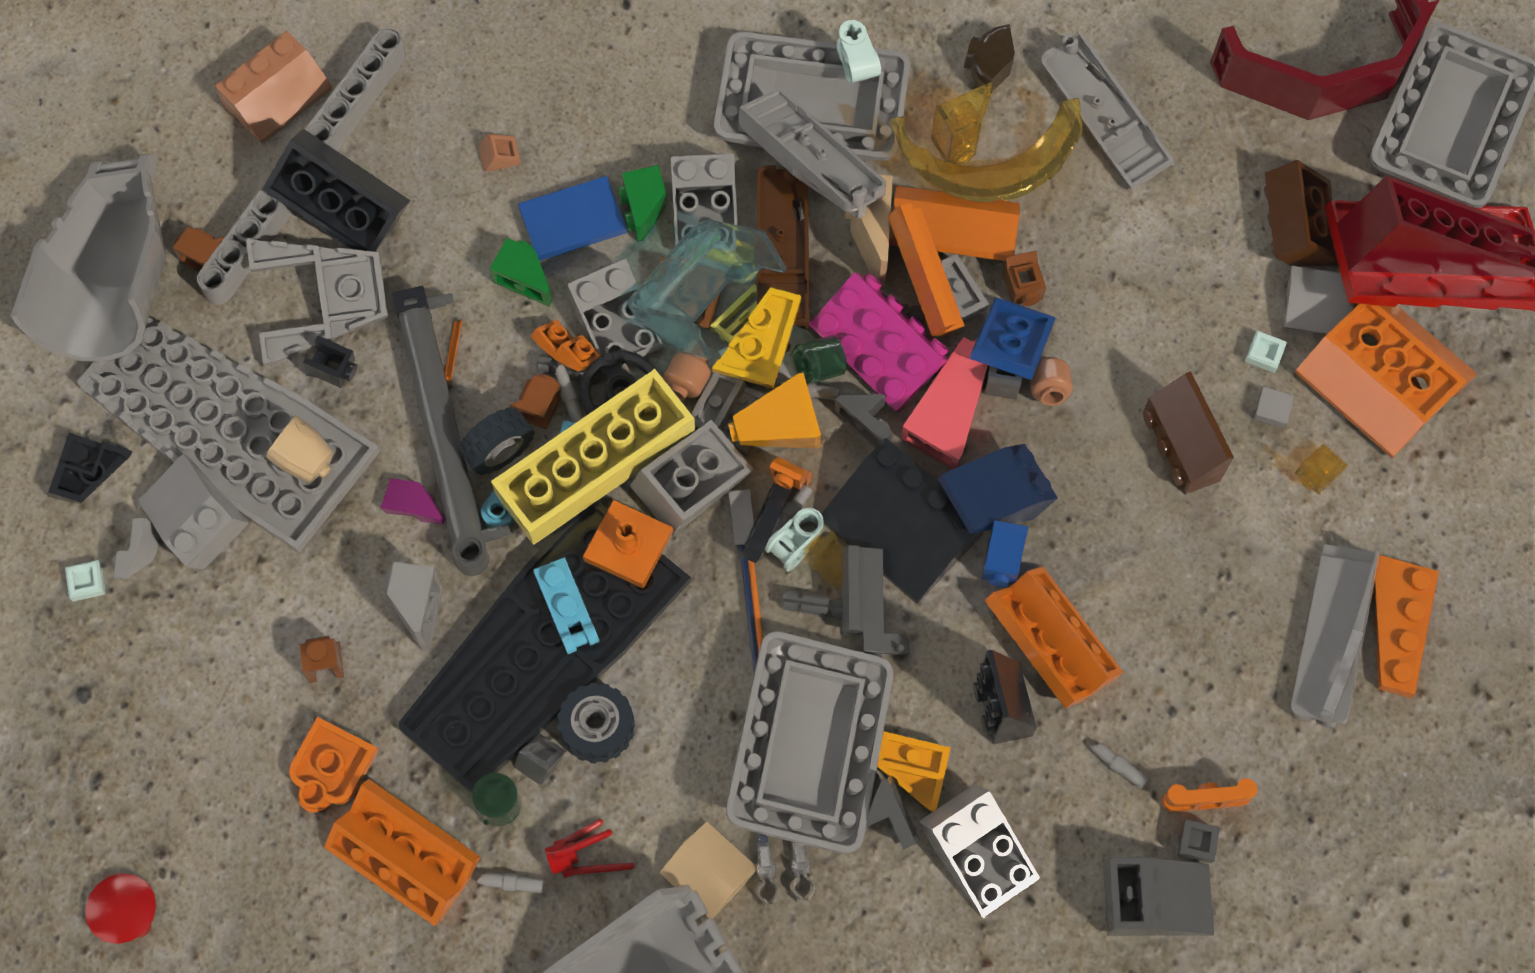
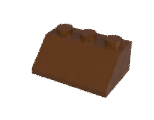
M1299 160L1266 172L1264 193L1269 206L1268 223L1272 230L1273 241L1271 242V249L1274 256L1290 266H1337L1334 241H1332L1328 217L1324 208L1333 200L1330 180Z
M1190 371L1149 397L1143 411L1145 424L1149 429H1153L1157 437V447L1162 457H1167L1171 465L1173 481L1177 486L1181 485L1184 494L1220 482L1234 458Z

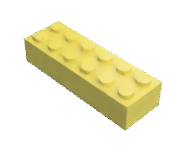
M654 369L493 479L491 483L495 495L531 543L535 545L695 432L694 417L656 369Z

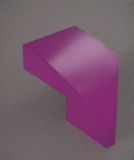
M390 478L380 507L387 514L414 516L420 522L445 524V517L438 510L433 495L421 483Z

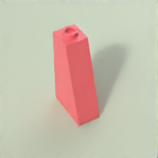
M965 337L962 338L903 425L901 440L952 470L960 466L988 365L970 359L976 340L970 341Z

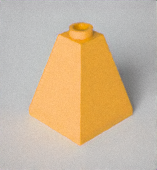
M804 373L793 376L733 416L734 422L728 423L732 441H739L740 446L822 447L821 433Z

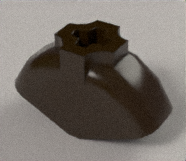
M1010 24L993 27L982 34L980 38L973 36L970 41L964 68L970 69L976 87L985 96H989L1011 73L1015 51Z

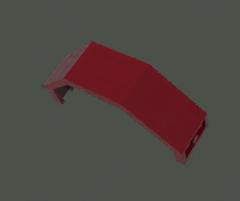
M1395 0L1397 8L1390 11L1388 15L1402 42V48L1395 57L1326 76H1319L1248 51L1243 47L1234 26L1222 28L1210 64L1221 88L1306 120L1386 100L1439 0L1428 2V0Z

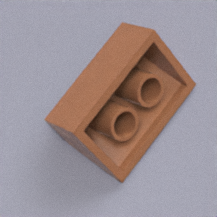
M285 31L215 85L223 106L261 144L333 89L331 83L309 52L288 31Z

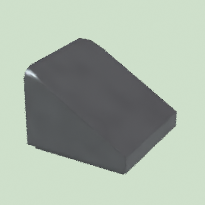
M539 733L519 751L515 768L539 785H542L563 758L566 750Z

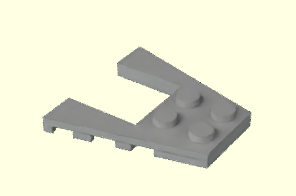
M246 238L251 272L315 264L323 324L260 332L259 338L264 366H269L316 347L315 340L317 336L331 341L389 317L379 252L344 248L332 249L317 245L306 244L305 246L287 244V242L280 241L268 242Z

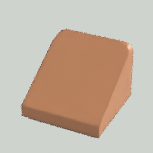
M487 134L479 144L484 171L518 166L521 163L515 136Z

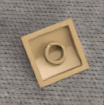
M706 822L679 847L659 874L673 887L689 885L692 891L696 890L709 912L705 916L710 919L714 918L756 873L758 867L712 825Z

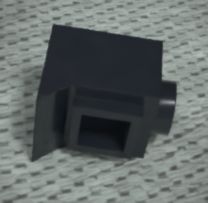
M317 336L315 340L317 351L313 359L311 360L306 357L303 362L306 376L319 378L341 388L344 381L350 382L356 373L357 364L354 363V351ZM330 360L340 364L338 371L327 366Z

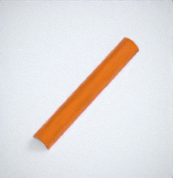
M462 320L460 322L454 321L445 368L446 380H452Z

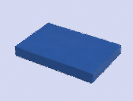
M607 176L518 203L520 214L539 261L627 233L626 224Z
M995 297L973 347L970 359L1032 380L1052 330L1055 317Z

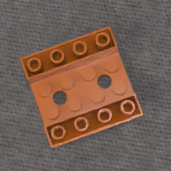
M1358 304L1319 342L1295 370V373L1392 459L1453 396L1456 397L1478 375L1398 305L1396 307L1368 304ZM1361 335H1373L1377 340V345L1369 346L1362 341ZM1411 378H1422L1426 382L1427 388L1418 389L1414 387Z

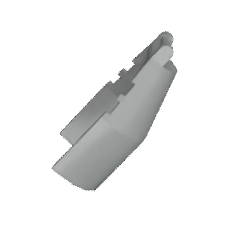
M143 154L138 159L104 163L103 161L91 162L86 177L66 202L69 207L62 218L55 217L51 223L53 230L46 240L39 239L34 246L11 313V318L33 342L54 354L79 361H110L128 355L142 342L166 258L152 183L157 168L156 159L153 154Z

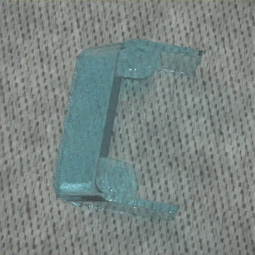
M704 220L689 230L628 300V307L636 318L673 349L709 359L713 354L702 339L701 330L694 324L698 317L729 282L738 284L749 283L756 277L761 268L784 272L787 267L764 230Z

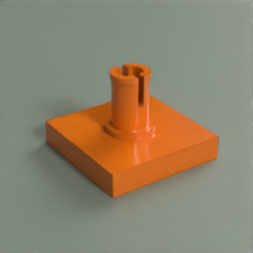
M613 500L585 551L583 560L644 589L674 532L673 527Z

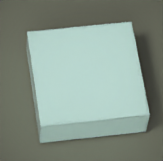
M1256 331L1244 362L1275 373L1287 342Z
M99 560L65 567L68 594L72 602L106 594L102 564Z

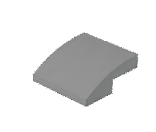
M1291 266L1286 291L1287 304L1283 328L1327 335L1353 310V303H1347L1346 289H1344L1341 274Z
M714 372L691 413L695 421V430L712 420L742 455L748 456L753 446H740L739 441L733 442L728 423L734 422L733 416L766 394L747 387L743 380Z

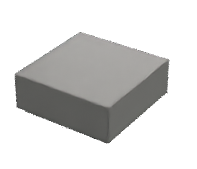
M1263 387L1253 419L1285 428L1288 424L1294 395Z

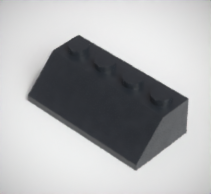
M304 128L290 139L262 190L349 248L377 252L411 201Z

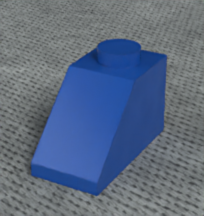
M994 521L987 544L981 580L989 581L988 583L995 587H1008V585L1016 582L1028 526Z

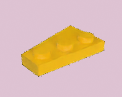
M770 287L748 317V321L738 335H735L729 343V347L722 357L713 365L712 372L774 389L801 303V295Z

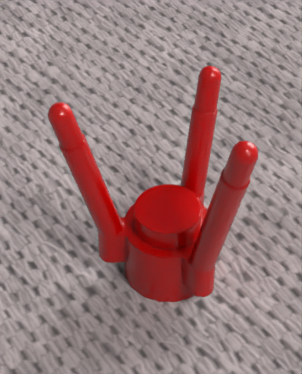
M602 819L586 825L566 838L553 842L554 845L545 848L546 857L553 875L562 872L564 879L579 874L632 870L635 868V864L614 863L574 867L573 864L579 862L577 850L599 842L613 834L612 830L608 829L573 843L603 824Z

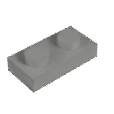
M958 254L942 260L941 263L962 320L965 321L987 310L989 306L988 301Z

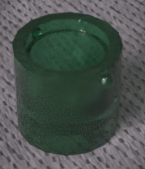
M829 335L798 344L794 347L793 358L798 374L804 373L807 385L845 374L847 368L846 355L840 340L836 336Z
M490 773L483 776L475 784L472 791V801L480 818L484 820V825L505 826L512 823L518 817L521 810V797L514 782L508 776L501 773Z

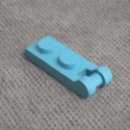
M565 557L534 569L535 577L567 654L576 652L577 647L589 643L591 646L600 642ZM581 624L583 630L571 635L569 629Z

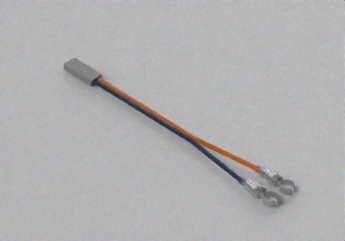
M750 489L729 491L735 548L739 549L740 554L754 525ZM740 556L753 671L755 672L760 646L763 641L754 562ZM759 834L757 838L758 861L756 872L759 880L763 881V883L759 887L758 895L760 900L766 904V908L767 902L760 897L759 891L764 886L765 880H771V884L778 889V896L773 901L776 907L775 902L779 898V887L772 882L776 877V864L772 859L768 837ZM792 842L793 857L791 860V870L794 877H798L794 883L793 892L801 900V904L802 898L795 893L794 887L799 882L800 876H806V880L813 886V892L808 897L811 903L810 898L814 894V883L807 878L811 872V861L807 855L806 845Z

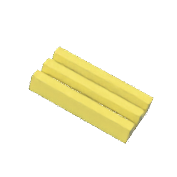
M755 284L710 325V330L714 334L717 333L723 342H728V346L735 337L732 334L748 320V317L756 308L757 300L726 329L723 326L755 295L757 296V286Z

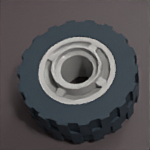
M517 408L501 409L492 415L490 414L469 430L462 439L461 445H459V452L475 474H490L502 469L519 457L528 448L535 432Z
M590 683L588 686L582 685L576 691L570 692L567 695L568 698L565 702H562L560 713L557 716L558 730L567 750L572 755H576L577 759L595 764L601 761L603 763L609 762V759L619 757L620 753L629 747V742L631 739L633 740L635 720L626 696H623L617 688L613 689L604 683L603 685H598L597 683ZM594 718L605 720V723L600 728L593 729L588 727V723Z

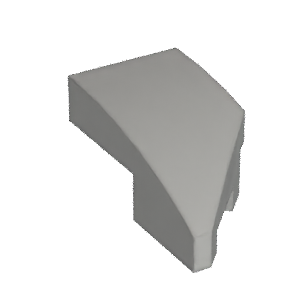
M133 519L129 550L117 551L115 580L127 579L154 561L160 535L148 519Z

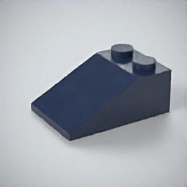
M1025 444L1004 447L943 473L937 478L970 534L991 530L995 520L1012 524L1034 520L1058 499L1050 481L1044 476L1035 461L1033 453Z

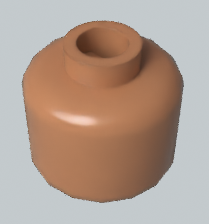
M693 350L676 353L665 370L663 379L680 400H685L686 397H698L711 375V370L707 365L708 360Z
M1045 357L1039 360L1034 376L1030 380L1032 396L1047 406L1062 404L1073 391L1071 370L1067 362L1054 357Z

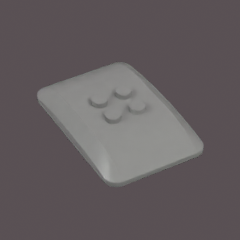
M1434 22L1428 25L1370 154L1371 163L1378 170L1423 189L1474 208H1482L1488 203L1493 194L1535 93V60L1445 23Z
M738 32L730 37L727 44L714 120V131L722 140L763 148L741 128L739 124L740 106L781 88L862 160H890L897 155L899 150L910 60L902 52L874 48L880 60L881 75L850 84L845 76L843 64L837 53V43Z
M772 632L765 636L757 658L726 804L728 821L739 829L840 854L855 852L861 846L865 834L866 818L870 807L893 682V668L891 664L879 656L784 632Z

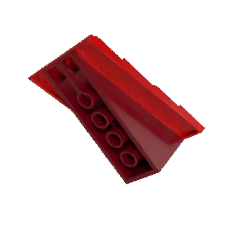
M1388 175L1360 201L1331 200L1324 207L1328 217L1332 241H1334L1333 245L1337 262L1340 265L1339 270L1343 286L1346 289L1347 303L1396 307L1398 304L1433 308L1446 305L1497 310L1500 307L1535 311V230L1528 207L1483 206L1482 208H1474Z

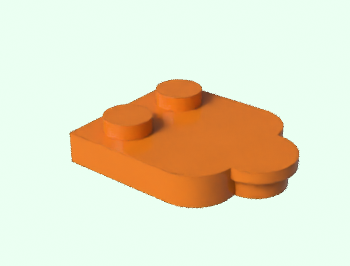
M317 717L289 768L292 782L300 787L298 801L301 807L306 811L318 813L327 809L331 803L342 805L349 802L358 790L379 748Z

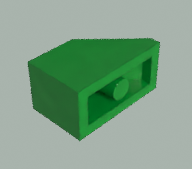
M506 238L489 268L492 282L549 307L552 303L550 289L536 250L525 241L518 240L516 242Z

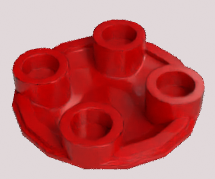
M120 873L108 876L98 883L88 896L85 907L87 925L95 936L108 943L122 944L144 937L150 931L151 923L154 919L157 907L155 893L151 885L137 875Z

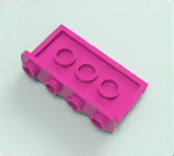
M854 272L809 325L878 394L886 395L885 401L896 412H901L942 365H945L949 359L946 355L949 350L938 339L934 338L931 340L924 333L926 327L913 316L909 318L901 311L904 308L903 304L891 294L887 297L880 290L882 284L870 273L864 275Z

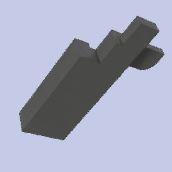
M855 545L846 546L842 549L843 633L858 634L859 652L881 658L882 654L909 655V640L905 635L884 633L883 549L864 548Z

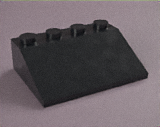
M887 438L863 460L821 513L824 525L847 545L883 549V576L916 604L928 594L983 534V531L970 534L941 484Z

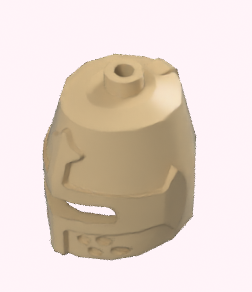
M295 415L269 448L266 458L285 473L309 484L318 476L324 479L329 474L332 468L328 465L332 460L334 452L317 430Z

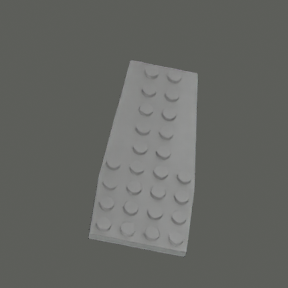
M148 318L141 344L131 353L110 361H94L77 380V384L85 393L171 462L174 463L183 453L187 454L245 518L298 553L303 550L380 452L379 446L302 396L268 378L264 379L254 374L248 367L240 363L239 365L235 364L214 349L211 351L198 344L197 340L188 335L185 337L173 331L169 325L161 321L158 323L151 318ZM295 415L317 430L334 452L332 460L328 465L332 468L329 474L324 479L318 476L309 484L285 473L266 458L269 448Z

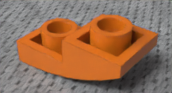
M557 319L536 328L530 336L551 357L576 371L586 369L595 359L601 356L583 335L573 338Z
M781 457L774 459L769 467L770 475L774 477L773 481L786 489H791L793 486L801 490L803 484L808 486L813 477L811 471Z

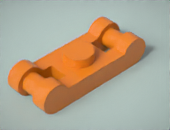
M1248 778L1241 779L1236 786L1218 787V783H1204L1198 785L1195 790H1187L1184 786L1175 784L1164 794L1162 806L1168 812L1242 807L1254 798L1258 787L1253 780Z

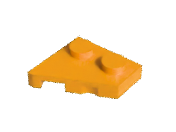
M883 731L877 768L888 777L892 776L897 785L928 811L934 812L938 807L951 747Z

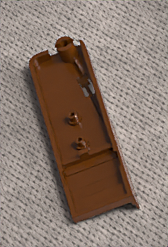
M765 165L757 171V305L770 287L801 295V303L794 326H805L807 331H809L808 185L792 175L786 168L776 169V165Z

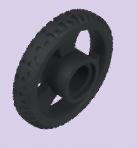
M613 351L598 357L587 367L580 383V401L585 414H590L615 396L613 393L615 388L619 386L627 388L636 382V379L631 374L621 372L623 363L633 365L645 374L656 369V367L645 357L630 351ZM601 372L608 377L605 389L606 400L601 404L594 405L591 398V386L596 375Z

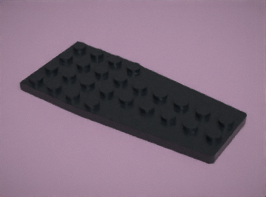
M596 501L566 522L530 559L399 721L400 731L469 792L478 791L516 756L531 739L544 730L558 716L561 710L560 706L568 698L567 695L570 692L576 691L582 685L588 686L590 683H594L614 665L691 582V577L663 554L660 556L644 589L585 562L583 555L608 511L599 501ZM564 557L600 641L591 646L589 643L579 646L577 651L571 654H567L533 571ZM581 624L569 629L571 635L583 630Z

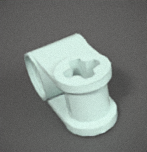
M856 20L843 22L839 28V39L836 49L848 82L852 84L880 76V60L871 44L865 26Z
M814 508L801 509L789 522L769 538L764 550L767 553L772 552L784 564L783 568L787 572L793 570L823 538L824 521L822 515ZM805 522H813L817 525V528L813 532H804L800 526Z

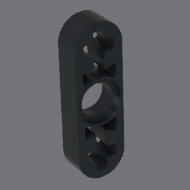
M773 482L740 556L754 563L759 560L791 489L783 488Z

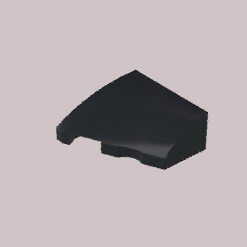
M69 433L47 496L81 504L130 458L132 451L104 441L99 443Z

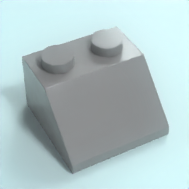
M394 562L392 572H387L385 575L384 592H387L389 603H392L396 614L424 652H430L443 587L434 567Z

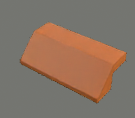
M896 186L893 211L898 206L910 202L913 209L921 207L937 252L1005 261L1006 257L1015 254L1020 203ZM890 224L889 245L898 246Z
M911 202L902 204L892 211L888 218L932 336L952 335L965 325L921 207L913 209Z
M1043 566L1025 572L1010 587L993 592L984 600L1065 709L1084 701L1124 673Z
M370 779L361 784L350 811L334 822L323 847L433 926H436L468 884L480 859L478 854Z

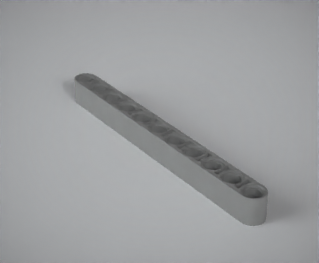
M387 27L380 29L374 35L305 128L306 131L318 139L327 138L323 141L336 151L340 150L406 58L402 36L398 30ZM262 188L197 275L198 285L206 300L211 304L221 305L226 303L249 274L250 267L246 237L257 233L252 239L273 241L294 212V210L262 190ZM275 209L269 214H264L267 210ZM238 258L235 262L228 263L231 259ZM221 282L218 286L210 288L212 284Z

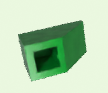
M658 165L622 173L623 185L618 186L621 204H628L629 212L625 213L628 231H635L637 242L643 241L667 207L666 192Z

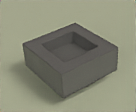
M1185 819L1182 825L1177 856L1212 864L1215 861L1220 827Z

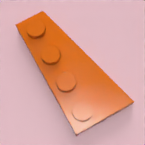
M1382 555L1379 557L1372 598H1374L1375 602L1374 629L1377 635L1375 650L1378 689L1412 698L1416 692L1439 571Z

